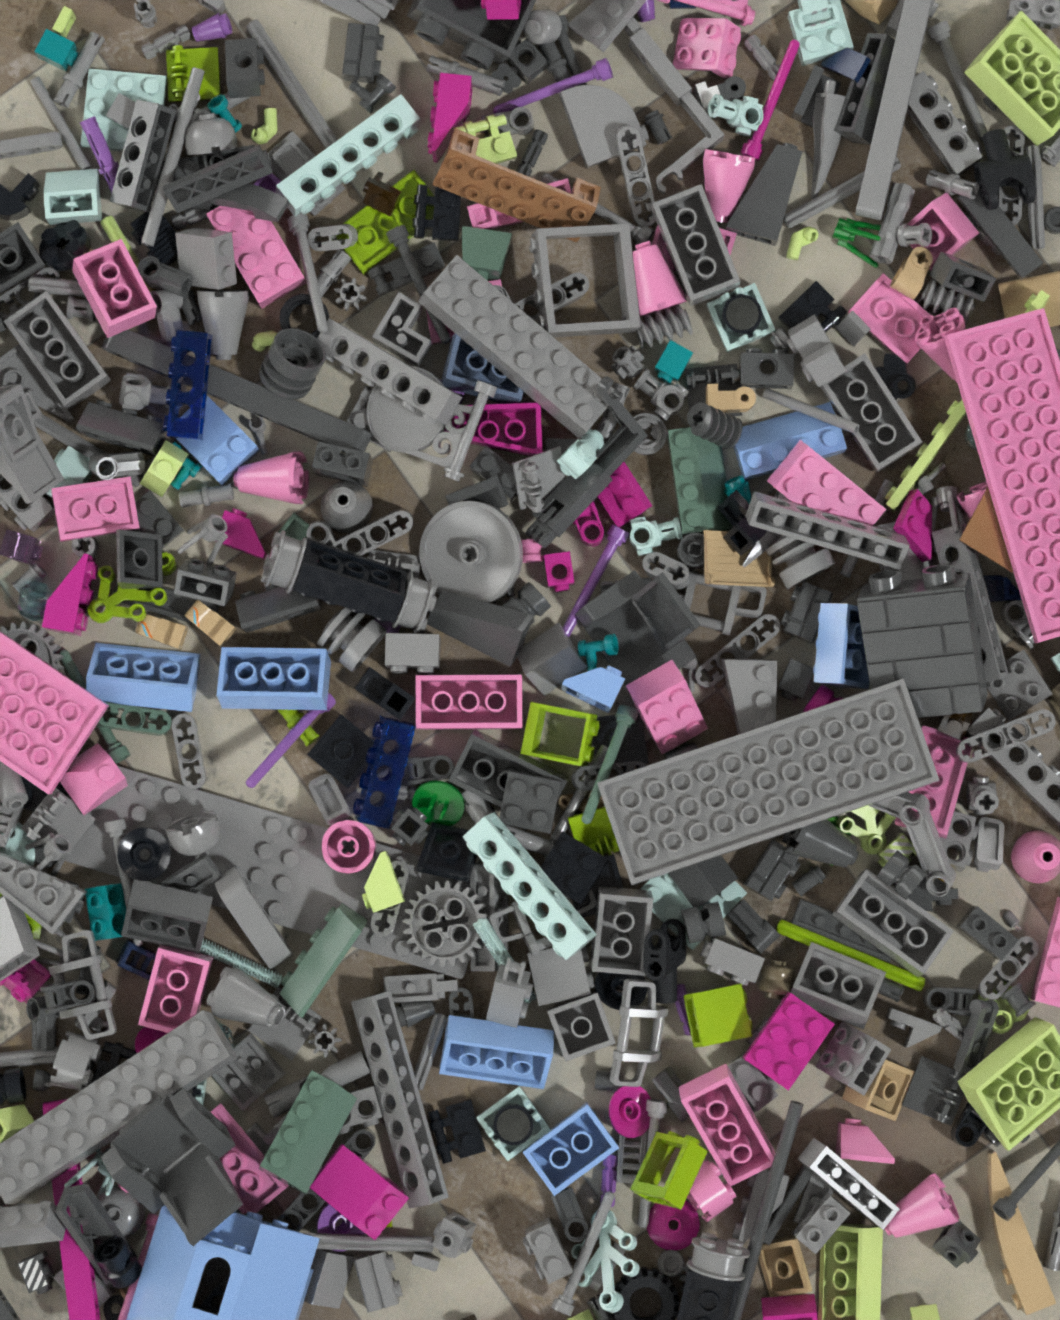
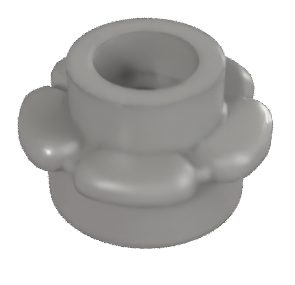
M781 327L775 332L772 331L773 337L770 340L777 349L788 350L789 344L787 340L790 337Z

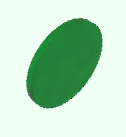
M429 781L417 788L412 799L413 810L417 808L427 817L424 822L430 826L432 822L452 826L462 818L465 810L462 794L454 786L443 781Z

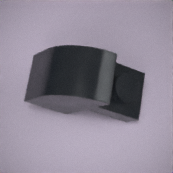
M29 173L12 192L0 184L1 219L9 221L19 220L31 212L24 203L26 201L30 202L36 197L40 184Z
M735 490L717 508L734 526L724 538L742 556L766 534L767 530L748 524L746 513L749 503Z
M371 667L367 668L354 687L358 692L399 720L402 719L415 700L412 695Z

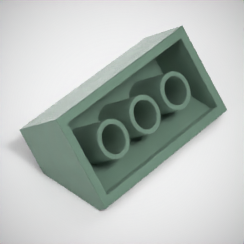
M690 427L668 430L667 441L682 537L690 533L704 535V530L730 531L733 525L717 508L728 497L724 492L726 489L724 483L727 480L722 446L692 434Z
M342 902L337 909L332 906L325 916L324 920L328 923L324 929L317 928L309 941L313 945L307 952L303 949L295 960L298 967L294 973L288 971L280 982L284 986L280 995L302 1018L368 921Z
M311 1070L260 1164L259 1170L307 1194L357 1098L335 1082Z

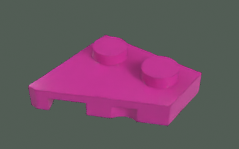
M918 489L909 491L893 529L897 534L906 537L910 545L909 548L921 562L931 560L932 505Z

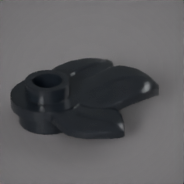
M886 353L883 360L884 367H875L876 371L895 400L910 397L916 388L915 379L907 373L906 364L901 358L894 354ZM900 381H906L908 387L901 390L897 384Z

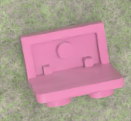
M726 18L682 19L674 54V67L677 70L712 71L723 79L732 77L733 70L736 67L737 47L741 40V28Z

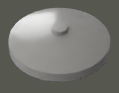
M461 501L441 509L428 522L420 541V564L427 582L433 579L435 584H437V594L441 595L443 591L491 603L505 595L516 582L522 567L523 547L516 526L503 511L486 502Z

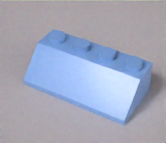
M830 402L814 406L836 415ZM798 411L743 426L741 437L734 446L741 475H743L745 480H750L774 473L800 440L823 458L844 453L847 447L842 430Z
M95 643L86 676V690L105 703L192 712L197 690L200 654Z
M608 665L606 669L599 667L564 679L561 691L609 713L625 678L621 677V671Z
M449 1015L439 1074L544 1089L553 1057L554 1030L517 1025V1028L489 1020Z

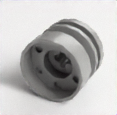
M783 535L771 547L766 549L768 556L778 552L781 553V556L773 560L772 563L773 565H779L786 562L788 567L779 576L788 590L836 563L828 548L815 551L814 544Z
M345 607L341 611L339 610L328 622L317 644L324 648L333 641L327 652L332 655L340 648L344 650L339 658V662L353 673L376 648L387 630L374 619L365 626L361 625L365 613H358L353 618L354 612Z

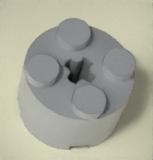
M67 1031L65 1035L69 1039L68 1041L62 1039L53 1065V1069L57 1070V1075H51L50 1081L81 1091L92 1084L94 1077L92 1068L94 1063L98 1064L99 1059H101L103 1049L99 1045V1040H87L83 1035Z

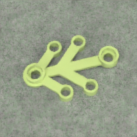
M865 806L851 812L864 819L866 830L855 825L854 820L847 815H842L838 818L837 827L842 832L851 833L859 838L861 848L866 853L877 854L884 849L886 845L885 832L896 817L885 813L876 826L875 817L880 810ZM849 820L848 826L843 828L844 821ZM877 838V842L871 846L872 840Z

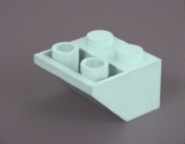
M99 169L46 173L44 206L45 219L50 225H59L71 220H76L79 223L102 220Z

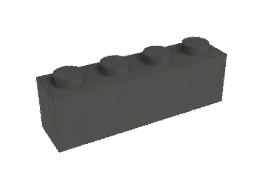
M867 34L861 54L871 60L859 82L851 80L834 129L835 132L852 143L871 144L895 43V39L888 34Z

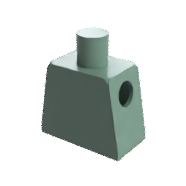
M462 226V260L487 281L488 279L499 280L511 248L512 233Z

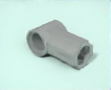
M518 107L513 111L494 114V116L504 114L507 124L498 126L499 134L510 131V135H526L533 130L534 120L527 108ZM483 115L481 119L485 120V117L489 115ZM519 116L529 118L528 123L523 127L516 126L515 120ZM484 130L485 138L490 137L488 130Z
M163 289L150 292L157 305L156 315L161 340L169 341L185 337L179 310L183 305V297Z
M141 451L110 454L97 452L90 457L88 467L99 478L110 480L114 477L142 475L145 469V460ZM107 460V468L99 472L100 463Z

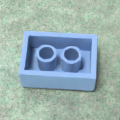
M821 603L818 614L819 628L818 638L816 639V661L813 668L814 682L840 688L869 689L870 681L858 606L841 603Z
M586 1102L525 1148L523 1154L555 1196L619 1149V1145Z

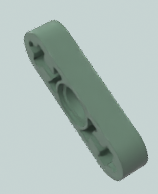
M106 703L109 705L107 709L110 710L111 715L118 716V710L123 711L120 719L121 725L116 724L118 718H109L108 722H104L103 717H101L97 723L102 728L162 736L169 731L172 721L169 714L165 711ZM135 712L140 716V723L137 726H129L126 723L125 716L128 713ZM145 714L150 715L148 720L156 721L157 717H162V722L166 723V726L164 725L161 730H158L155 724L148 723L147 729L142 728L145 722Z

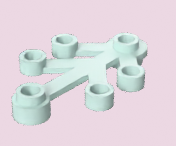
M609 1210L597 1240L599 1239L600 1247L585 1267L582 1274H585V1280L582 1283L579 1281L578 1286L588 1287L592 1282L593 1275L601 1265L603 1292L599 1297V1303L602 1309L615 1313L623 1306V1296L615 1291L612 1260L621 1267L622 1273L629 1277L636 1276L640 1267L636 1261L628 1259L611 1245L610 1234L619 1240L621 1248L631 1251L637 1246V1238L618 1227L615 1214ZM597 1211L593 1214L591 1218V1225L593 1223ZM630 1238V1244L626 1246L625 1242ZM585 1239L582 1244H576L572 1248L573 1258H578V1252L582 1249ZM632 1264L633 1268L628 1272V1266ZM611 1296V1301L607 1304V1299Z

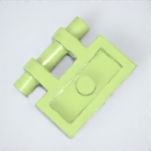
M504 114L499 116L489 115L485 117V120L474 123L468 121L464 122L463 126L456 127V129L476 136L475 133L488 130L490 137L479 139L476 156L496 164L517 157L510 131L501 134L498 131V126L507 124Z

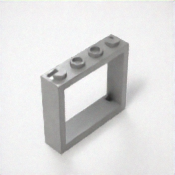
M629 224L539 228L535 230L531 235L532 237H530L531 245L529 250L534 255L531 271L533 279H536L537 289L534 292L535 303L539 305L540 310L537 324L554 338L634 333L641 327ZM613 236L622 320L555 325L546 239Z

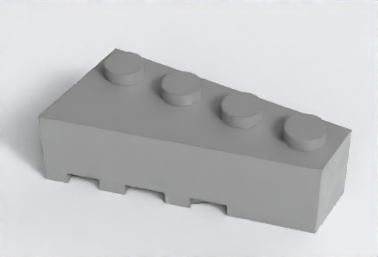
M720 658L737 735L776 722L777 661L773 659Z

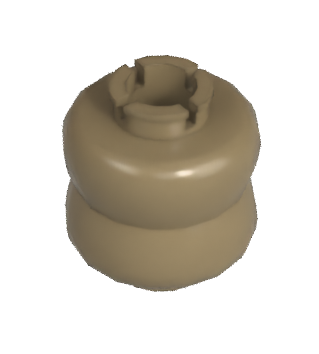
M770 960V965H763L761 968L762 978L759 983V990L766 992L765 997L782 1000V994L791 993V980L794 971L791 968H786L787 962Z

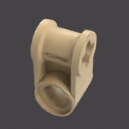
M924 247L914 248L910 255L901 262L890 287L914 300L923 287L925 277L933 261L930 251Z

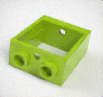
M530 702L520 754L577 766H588V762H591L594 756V747H592L593 736H596L599 730L597 715ZM546 712L586 719L579 758L539 750Z
M669 1131L668 1134L656 1132L630 1190L649 1202L682 1209L708 1151L699 1145L700 1141L690 1135H685L683 1138L672 1131ZM674 1149H681L664 1187L658 1186Z

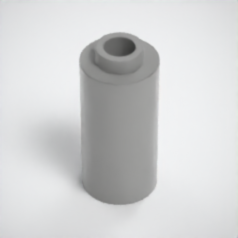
M0 761V799L4 808L11 810L20 809L28 801L22 777Z

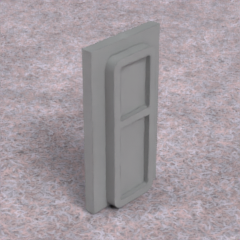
M293 131L268 153L272 170L281 181L315 157L313 152ZM327 168L322 171L326 177L334 176ZM309 183L301 187L307 193L315 190V187ZM342 184L335 188V193L325 200L321 198L314 203L315 207L310 211L314 217L345 190Z

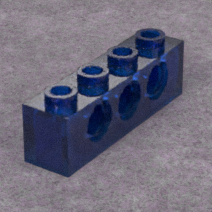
M176 330V336H173L171 339V352H174V361L169 364L168 377L172 379L171 389H167L166 404L169 405V414L165 415L163 429L167 431L168 437L203 441L213 336L209 333ZM189 352H193L195 354V361L192 365L186 366L184 364V356ZM190 378L193 382V387L189 392H183L181 384L185 379ZM183 405H188L190 407V415L185 419H181L179 409Z
M381 716L380 721L375 722L372 736L375 737L373 747H369L366 755L367 771L362 773L359 782V788H362L360 798H356L353 805V814H355L358 822L387 829L390 828L416 728L411 722ZM388 740H394V749L390 752H384V743ZM383 765L388 766V774L382 778L377 777L378 768ZM375 791H381V800L377 803H371V794Z

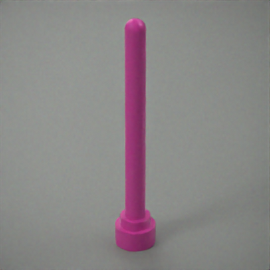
M798 40L790 41L764 105L763 121L758 126L757 131H754L751 140L748 139L740 151L741 155L754 157L755 161H759L762 155L761 141L799 49L800 43Z

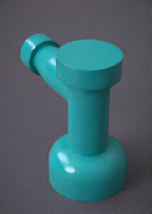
M220 94L213 97L207 104L210 112L219 114L221 118L229 121L235 133L239 131L242 124L238 119H234L227 109L229 103L225 95Z
M176 442L173 443V445L181 449V446L179 444H177ZM186 458L171 485L179 490L182 486L181 484L189 475L195 478L203 466Z
M615 634L606 635L602 641H578L579 655L586 656L587 671L596 669V652L605 651L608 655L618 654L619 644Z

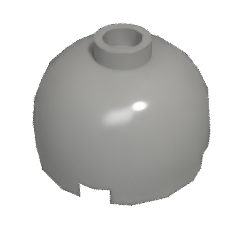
M214 113L200 114L199 120L192 122L186 130L185 148L188 155L207 154L218 150L226 151L238 147L236 133L231 123L224 118H215Z
M214 811L200 812L201 817L195 818L192 817V814L170 823L166 833L172 847L178 853L185 856L194 855L195 859L206 853L209 855V850L216 846L221 834L219 820Z
M114 1185L110 1195L106 1196L105 1191L99 1195L98 1200L125 1238L130 1237L140 1229L145 1220L146 1208L130 1193H126L118 1185Z

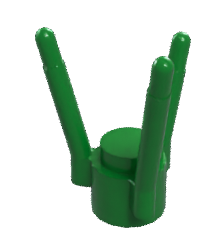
M839 218L833 234V238L838 239L837 245L848 249L866 263L877 268L878 263L849 244L848 241L854 242L856 235L880 241V236L859 230V227L880 230L881 225L855 221L849 218L847 220Z

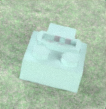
M797 0L799 9L789 11L788 21L793 38L800 43L798 55L802 66L825 60L847 47L853 50V42L840 0Z

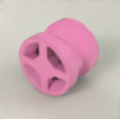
M533 539L521 540L523 547L522 563L544 562V556L541 554L542 546L539 543H536Z

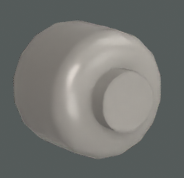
M550 9L534 10L530 13L523 32L531 43L548 44L558 39L561 34L562 23L557 13Z

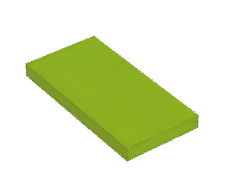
M415 170L392 186L402 192L391 217L367 205L343 223L350 224L357 230L358 240L356 244L345 248L344 251L351 257L363 275L398 249V247L390 244L386 236L389 230L405 225L409 233L408 240L414 237V228L412 227V219L415 218L416 205L413 204L414 195H417V185H426ZM428 188L427 196H434V194ZM426 206V219L433 220L434 206ZM345 233L336 235L337 239H349V235Z

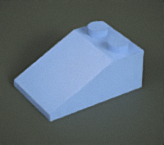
M206 394L168 429L220 485H224L234 476V472L238 471L239 466L245 465L260 451L258 446Z

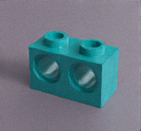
M122 884L86 888L85 891L87 892L85 895L90 929L94 934L95 941L123 937L121 934L127 908Z

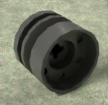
M293 328L281 330L274 337L269 347V352L260 366L259 375L261 382L269 391L282 398L297 400L305 397L310 392L316 376L325 362L326 352L324 346L316 337L306 331Z

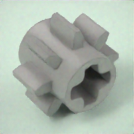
M353 278L351 283H346L342 279L343 286L341 289H334L335 293L341 296L335 301L337 304L343 302L345 304V311H348L349 307L353 306L359 310L358 303L360 300H367L364 295L360 294L366 288L364 285L358 287L356 285V278ZM353 289L356 297L352 296L350 300H347L344 293H349Z
M623 346L614 352L612 359L615 363L611 365V368L617 375L624 379L625 377L634 378L640 374L643 369V365L640 362L644 359V356L638 349L636 350L633 346L630 348Z
M323 1024V1031L312 1030L316 1037L309 1040L308 1043H315L314 1054L319 1050L324 1051V1057L326 1058L328 1057V1050L332 1049L336 1053L339 1051L334 1046L336 1042L342 1041V1038H336L334 1034L338 1028L330 1031L327 1030V1025ZM323 1033H326L328 1038H332V1042L328 1044L327 1048H324V1044L318 1041V1039L323 1037Z

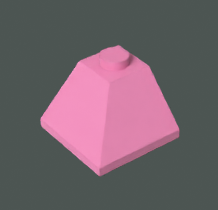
M98 743L77 756L60 780L61 785L83 816L128 786L123 773Z
M845 1118V1122H838L835 1153L841 1159L894 1164L895 1158L865 1124H861V1119Z

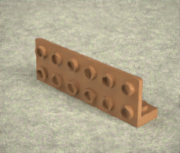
M455 128L447 154L434 178V186L539 228L587 226L597 208L601 190L600 186L576 178L572 192L568 193L476 156L480 138ZM577 237V238H566V239H569V240L574 241V242H578V240L580 239V237Z

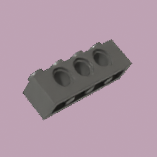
M136 100L109 202L134 210L150 212L176 110L158 103Z

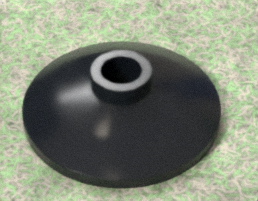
M137 828L127 833L121 840L117 851L118 863L123 872L135 880H153L167 869L171 859V849L167 839L160 832L151 828ZM143 849H147L150 852V856L146 860L140 856V852Z
M599 972L595 979V991L605 1005L620 1010L622 993L616 990L623 991L625 979L646 980L645 977ZM634 986L632 988L630 1005L639 1006L642 1004L647 995V987Z

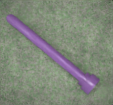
M607 58L598 60L590 70L496 105L493 108V113L513 111L515 108L526 106L593 79L606 81L613 78L612 69Z
M611 524L607 532L609 535L606 539L608 543L562 627L568 637L579 620L575 614L588 603L618 546L621 547L622 543H626L630 535Z
M328 693L327 710H308L246 780L247 787L254 788L320 713L323 714L330 711L336 704L335 699L330 693Z

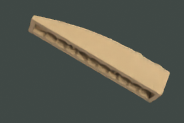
M994 1150L988 1151V1191L995 1237L1005 1269L1001 1271L1006 1284H1012L1015 1294L1011 1296L1016 1309H1022L1023 1313L1029 1315L1056 1304V1301L1018 1205L1015 1209L1016 1213L1009 1221L999 1217L992 1208L999 1198L1009 1196L1012 1190L997 1153Z

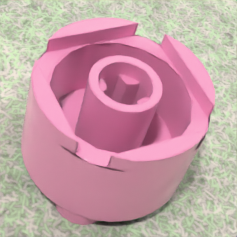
M343 820L336 822L328 828L323 836V858L335 871L347 874L360 872L371 864L376 854L377 845L372 831L358 821ZM353 840L355 842L353 846L355 849L354 853L349 851L344 853V841L351 842Z
M708 1160L703 1161L687 1196L688 1201L696 1211L702 1210L704 1215L701 1217L706 1222L732 1205L733 1199L737 1197L728 1183L725 1185L719 1179L721 1172L715 1163Z

